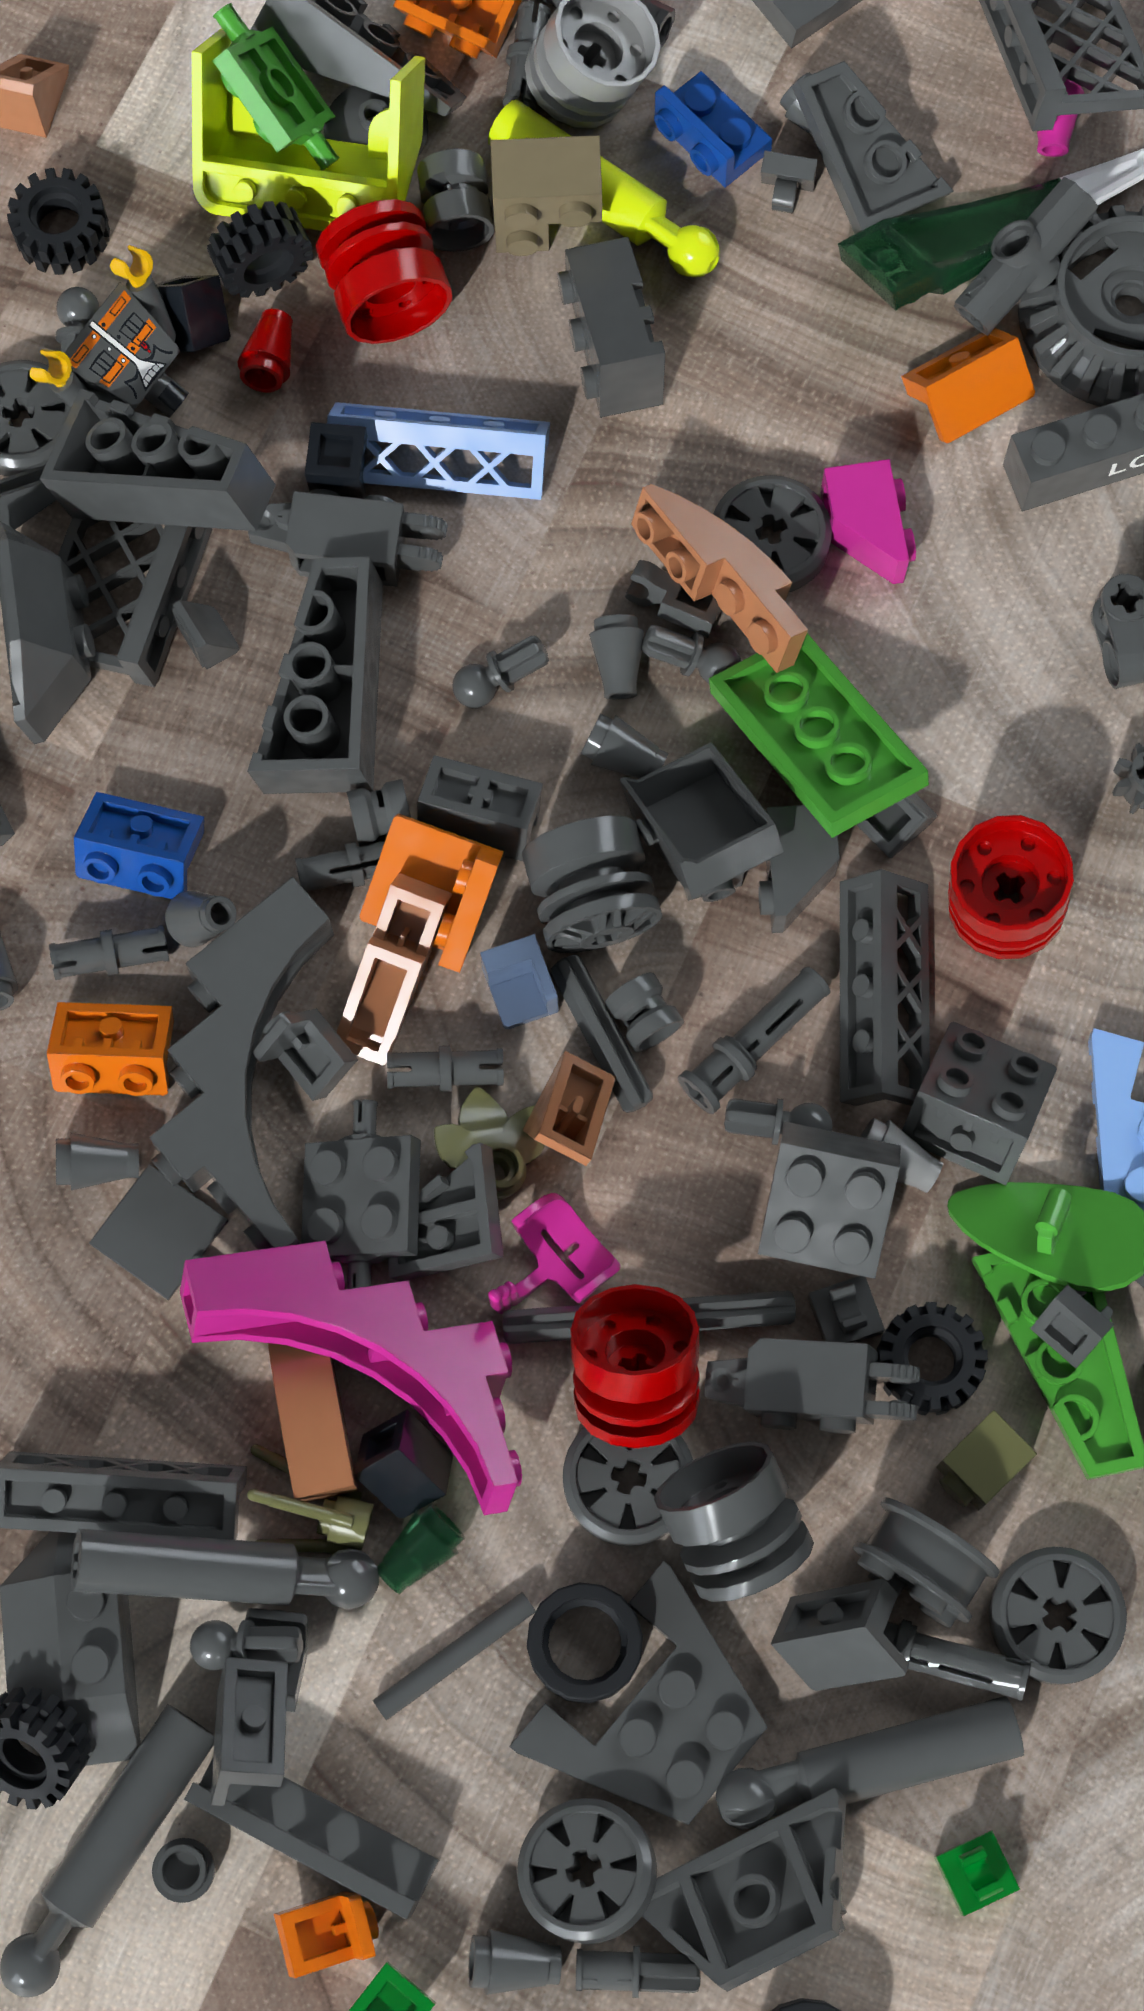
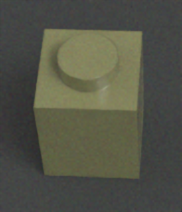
M993 1410L937 1465L936 1468L944 1475L939 1482L944 1490L962 1507H966L971 1503L979 1511L1037 1453Z

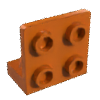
M397 814L392 820L359 917L363 922L374 926L377 925L390 885L399 873L453 893L438 929L433 947L443 950L439 966L460 973L504 851L402 814Z

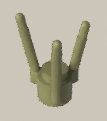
M258 1444L251 1447L252 1455L289 1474L287 1458ZM250 1489L247 1493V1497L251 1501L319 1520L316 1533L327 1536V1539L278 1538L256 1540V1542L294 1544L297 1552L328 1553L333 1555L339 1550L348 1548L362 1551L374 1504L360 1501L362 1492L359 1491L333 1496L337 1501L325 1498L323 1507L257 1489Z

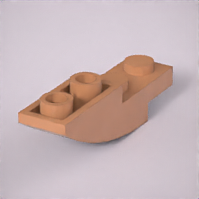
M650 484L643 487L631 525L635 529L638 538L648 545L665 565L670 577L683 587L693 601L712 594L720 609L732 618L749 639L752 648L764 657L776 673L794 666L808 629L785 602L793 582L752 541L708 510L656 485Z

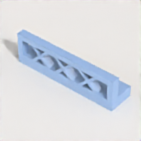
M335 402L327 415V424L366 427L368 435L366 447L375 457L364 465V483L542 499L545 455L549 444L550 422ZM375 441L388 442L390 444L382 450ZM400 444L415 445L429 462L416 473L402 472L388 455ZM429 446L442 447L444 449L436 455ZM455 449L470 450L483 467L470 478L456 477L442 460ZM483 451L496 452L498 454L490 460ZM509 454L533 456L531 484L510 482L496 465ZM380 462L387 470L372 468ZM435 467L441 475L427 473ZM489 472L495 480L481 478Z

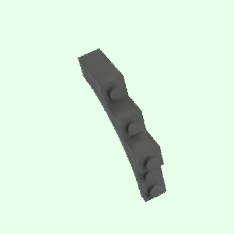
M293 877L185 963L194 980L187 986L189 991L208 1013L216 1007L218 1009L167 1049L176 1065L169 1073L191 1099L198 1093L201 1095L149 1137L159 1152L151 1160L170 1184L174 1187L183 1180L189 1189L195 1193L212 1179L214 1182L206 1189L228 1215L237 1208L251 1225L243 1232L257 1250L297 1245L300 1242L275 1207L260 1172L252 1133V1083L257 1064V1058L252 1052L263 1039L264 1027L271 1020L279 1000L298 972L334 936L329 917Z

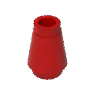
M274 308L264 310L238 358L237 365L240 370V378L246 386L253 390L265 393L275 392L290 377L293 320L286 312Z

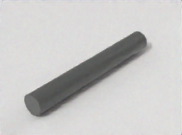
M521 1592L373 1699L374 1704L387 1721L529 1618L536 1610L524 1593Z

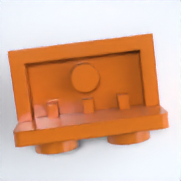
M395 0L393 7L406 16L403 25L426 37L432 38L434 31L437 30L452 37L449 43L451 48L471 58L477 59L481 51L497 58L522 0Z

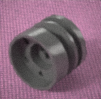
M607 815L565 824L541 834L529 842L521 852L532 893L545 898L537 907L540 922L546 925L543 928V934L548 950L558 953H579L619 944L641 935L654 927L662 919L658 898L652 895L655 891L652 877L638 872L646 863V857L636 822L631 818Z
M759 1442L736 1443L713 1450L692 1460L674 1472L658 1488L654 1501L673 1542L683 1545L680 1556L687 1571L690 1572L691 1580L700 1598L711 1602L733 1601L754 1595L779 1583L792 1574L811 1554L814 1541L804 1521L801 1520L802 1515L794 1500L785 1498L789 1487L773 1452L767 1444Z

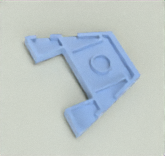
M1093 1028L1088 1040V1049L1092 1060L1093 1081L1091 1085L1093 1104H1095L1098 1133L1096 1147L1100 1190L1114 1192L1126 1197L1144 1210V1103L1131 1099L1144 1042Z

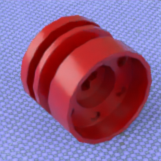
M398 199L379 200L355 207L332 221L322 231L316 243L318 259L321 267L325 270L329 287L335 290V303L346 333L357 342L379 344L394 342L412 336L438 320L446 312L452 301L451 286L440 258L434 254L433 240L430 233L426 231V222L423 214L411 202Z
M1022 815L996 816L975 825L958 843L950 866L948 889L949 917L958 936L976 952L996 959H1022L1043 950L1060 932L1068 910L1069 898L1074 882L1072 857L1062 838L1045 823ZM1003 890L1008 896L1017 892L1019 894L1018 902L1014 903L1009 898L999 901V891Z
M632 1284L611 1287L590 1297L576 1311L570 1329L571 1353L574 1365L573 1395L578 1420L591 1435L615 1446L629 1448L661 1445L681 1435L695 1420L700 1403V1390L698 1386L700 1374L697 1367L699 1361V1326L695 1312L680 1296L654 1286Z

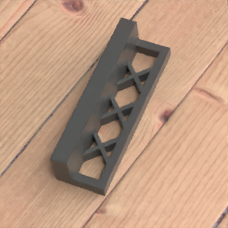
M879 869L840 881V1102L859 1106L886 1099L912 1106L930 1067L928 884ZM897 893L908 896V920L906 922L897 909ZM899 947L902 948L908 958L909 974L906 977L897 963V949ZM900 1002L909 1014V1029L907 1032H905L898 1020V1004ZM900 1058L903 1059L909 1069V1088L898 1085V1061Z
M10 1451L0 1461V1528L77 1533L78 1529L236 1540L238 1535L239 1495L246 1485L247 1466Z
M213 1759L201 1782L192 1783L184 1798L185 1801L404 1919L411 1918L440 1861L286 1777L283 1778L281 1787L230 1784L224 1806L211 1805Z

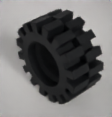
M54 168L45 169L47 178L39 180L35 172L28 176L31 187L26 188L23 184L19 183L14 189L18 199L10 197L8 202L10 213L7 214L8 223L19 252L21 251L23 258L29 264L34 261L37 270L46 273L49 264H51L55 275H64V265H70L73 273L82 271L79 261L85 259L89 265H92L97 261L94 249L103 253L107 246L104 237H110L109 220L99 190L95 184L90 186L88 177L81 173L75 180L72 169L63 168L61 177L56 176ZM56 210H73L79 215L78 222L71 229L62 233L49 234L41 231L39 228L40 221L47 214Z
M265 201L262 209H258L256 204L247 206L248 213L241 215L239 211L231 214L232 222L222 221L217 226L219 233H212L209 237L211 244L207 245V250L225 289H228L230 294L235 296L239 293L242 298H249L254 291L256 297L263 296L267 288L272 287L273 291H277L282 288L281 282L286 280L291 283L297 279L296 271L304 272L307 269L308 264L306 261L312 260L313 253L311 250H313V247L295 209L292 206L288 207L287 203L280 201L275 207L273 201Z
M926 1302L922 1307H917L915 1304L906 1308L904 1313L901 1315L897 1314L890 1322L877 1347V1352L879 1353L878 1363L910 1365L908 1360L910 1347L915 1341L924 1337L939 1338L952 1350L954 1356L953 1370L950 1375L942 1380L927 1381L919 1377V1382L909 1385L884 1382L883 1389L888 1396L892 1394L898 1400L916 1405L917 1414L926 1416L928 1412H936L937 1416L946 1414L950 1409L959 1408L977 1390L986 1373L984 1367L988 1360V1350L983 1349L982 1342L985 1338L981 1330L976 1332L971 1325L974 1320L967 1314L964 1317L960 1316L955 1312L957 1307L949 1304L942 1308L937 1307V1302Z
M23 1687L13 1688L9 1695L6 1691L0 1695V1793L5 1791L9 1794L7 1803L17 1807L21 1800L25 1799L27 1809L37 1810L41 1802L45 1808L53 1806L57 1800L61 1801L86 1766L90 1758L87 1754L91 1750V1740L83 1739L88 1732L85 1723L74 1724L72 1722L78 1713L71 1706L65 1711L58 1708L57 1705L61 1698L54 1694H51L47 1701L43 1700L42 1689L32 1687L27 1695H25ZM18 1740L32 1746L41 1757L28 1751Z

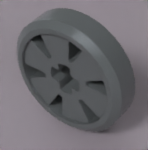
M13 360L0 363V475L9 477L29 469L45 466L71 410L51 390L50 384L36 382L30 377L32 367L48 371L49 366L40 362ZM20 411H28L30 418L24 419L21 427H14L11 419H17Z
M777 475L753 477L731 488L715 508L713 513L715 516L731 525L752 541L793 582L789 592H793L808 584L823 568L829 554L832 537L830 516L819 496L803 483ZM772 526L773 532L782 530L779 543L769 544L768 537L760 540L762 528Z
M584 1427L570 1445L563 1466V1488L570 1511L586 1531L610 1544L638 1546L658 1540L668 1534L669 1531L654 1501L658 1488L674 1472L693 1460L691 1452L681 1435L661 1445L629 1448L611 1445L591 1435ZM632 1462L640 1466L638 1475L646 1476V1483L644 1487L634 1486L630 1494H623L618 1491L620 1481L611 1480V1475L614 1469L624 1471L627 1463Z
M1046 1547L1020 1557L1003 1572L991 1595L989 1623L992 1637L1002 1656L1031 1662L1028 1678L1045 1684L1066 1685L1094 1676L1113 1660L1124 1639L1127 1612L1124 1597L1118 1583L1099 1561L1086 1553L1072 1548ZM1047 1600L1055 1606L1063 1602L1070 1606L1073 1613L1066 1618L1072 1623V1626L1067 1632L1061 1626L1052 1629L1045 1626L1042 1618L1049 1614L1043 1608Z
M582 1798L570 1800L547 1811L529 1830L518 1858V1886L528 1911L546 1930L570 1942L581 1944L602 1943L628 1931L637 1923L648 1908L656 1886V1856L645 1830L632 1816L620 1807L599 1799ZM584 1855H588V1858L595 1863L600 1860L602 1868L597 1869L593 1873L595 1883L589 1887H586V1883L580 1879L573 1880V1873L581 1869L579 1858Z

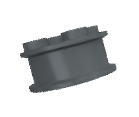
M884 1497L880 1505L886 1513L867 1543L857 1541L853 1546L854 1551L860 1556L857 1563L870 1572L868 1578L872 1581L884 1578L897 1592L898 1597L903 1589L910 1592V1596L921 1603L919 1609L945 1627L951 1628L956 1619L969 1623L972 1615L967 1610L968 1605L985 1577L997 1578L1000 1573L998 1567L979 1550L938 1522L904 1503Z

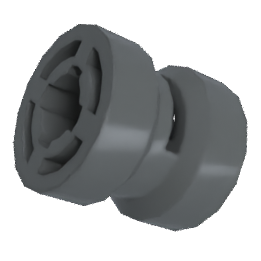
M402 779L386 782L382 789L369 792L365 788L347 791L359 846L375 843L380 835L388 834L395 815L402 814L411 818Z
M652 972L642 974L626 982L616 989L605 1001L613 1017L623 1020L626 1025V1038L635 1052L645 1051L656 1046L673 1035L684 1024V1020L676 1007L667 1005L661 996L663 987Z

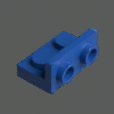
M702 71L674 93L665 85L655 92L654 121L658 130L669 141L673 142L676 140L690 154L696 168L706 176L712 175L724 188L762 159L764 151H771L772 138Z
M96 792L74 836L75 874L79 878L96 883L173 899L179 893L187 891V870L204 834V816Z

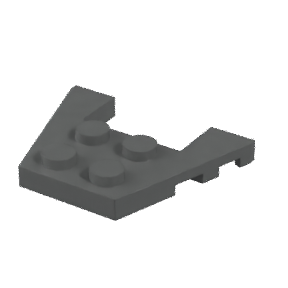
M663 1561L628 1604L671 1641L676 1648L597 1744L593 1745L545 1703L509 1747L517 1754L689 1825L717 1791V1787L725 1775L734 1770L768 1727L674 1571Z

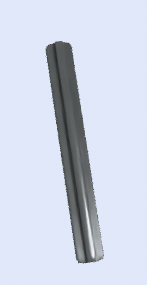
M789 1290L682 1298L695 1312L699 1331L788 1325L793 1323L796 1318L795 1298L793 1292ZM582 1305L507 1310L503 1313L502 1317L505 1342L520 1344L571 1340L570 1329L574 1316Z

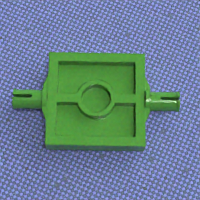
M232 3L222 7L213 15V18L217 20L232 43L212 61L221 72L224 86L232 95L240 99L252 116L254 127L258 134L266 142L270 143L277 153L292 144H304L319 165L320 170H325L340 158L321 133L324 125L336 116L273 27L262 32L249 30L234 9Z

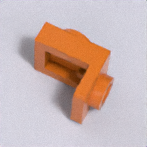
M343 1891L274 1914L289 1977L298 1978L352 1959L366 1960L376 1956L373 1940L379 1936L377 1919L371 1904L368 1901L363 1902L361 1895L358 1893Z

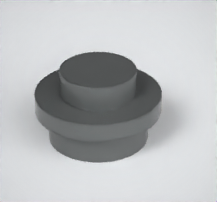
M178 1838L172 1840L158 1851L152 1866L154 1884L161 1895L173 1902L186 1903L197 1900L209 1890L215 1877L214 1858L209 1849L195 1839Z

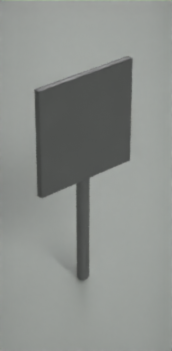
M149 1164L89 1244L169 1301L181 1285L185 1260L204 1258L203 1254L229 1220L180 1185L176 1184L173 1187L159 1170Z

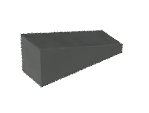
M45 466L29 469L0 479L1 522L13 529H17L57 500L40 480Z

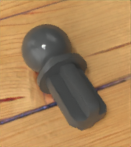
M71 287L65 290L58 298L56 305L57 315L63 325L66 326L56 331V341L61 343L62 352L66 351L100 308L96 296L86 288Z
M651 625L643 639L642 651L647 656L680 667V673L687 677L693 673L695 668H698L700 676L708 684L710 677L741 662L738 651L728 643L715 642L703 647V635L697 632L689 637L657 625Z
M529 636L499 654L495 651L487 653V667L480 664H469L462 667L456 673L452 684L454 696L466 707L480 708L491 702L495 696L497 686L500 685L507 693L513 691L515 682L548 664L549 658L545 646L537 636Z
M735 1098L730 1099L726 1106L724 1121L725 1131L728 1133L771 1138L772 1145H778L779 1135L782 1134L784 1122L832 1131L833 1124L828 1111L818 1104L803 1103L789 1112L783 1111L784 1099L777 1098L776 1104Z
M210 1620L198 1626L192 1634L190 1652L195 1662L208 1670L223 1669L226 1657L288 1662V1664H295L299 1662L303 1652V1640L301 1630L296 1626H255L252 1620H243L239 1625L238 1632H236L231 1625L224 1621Z

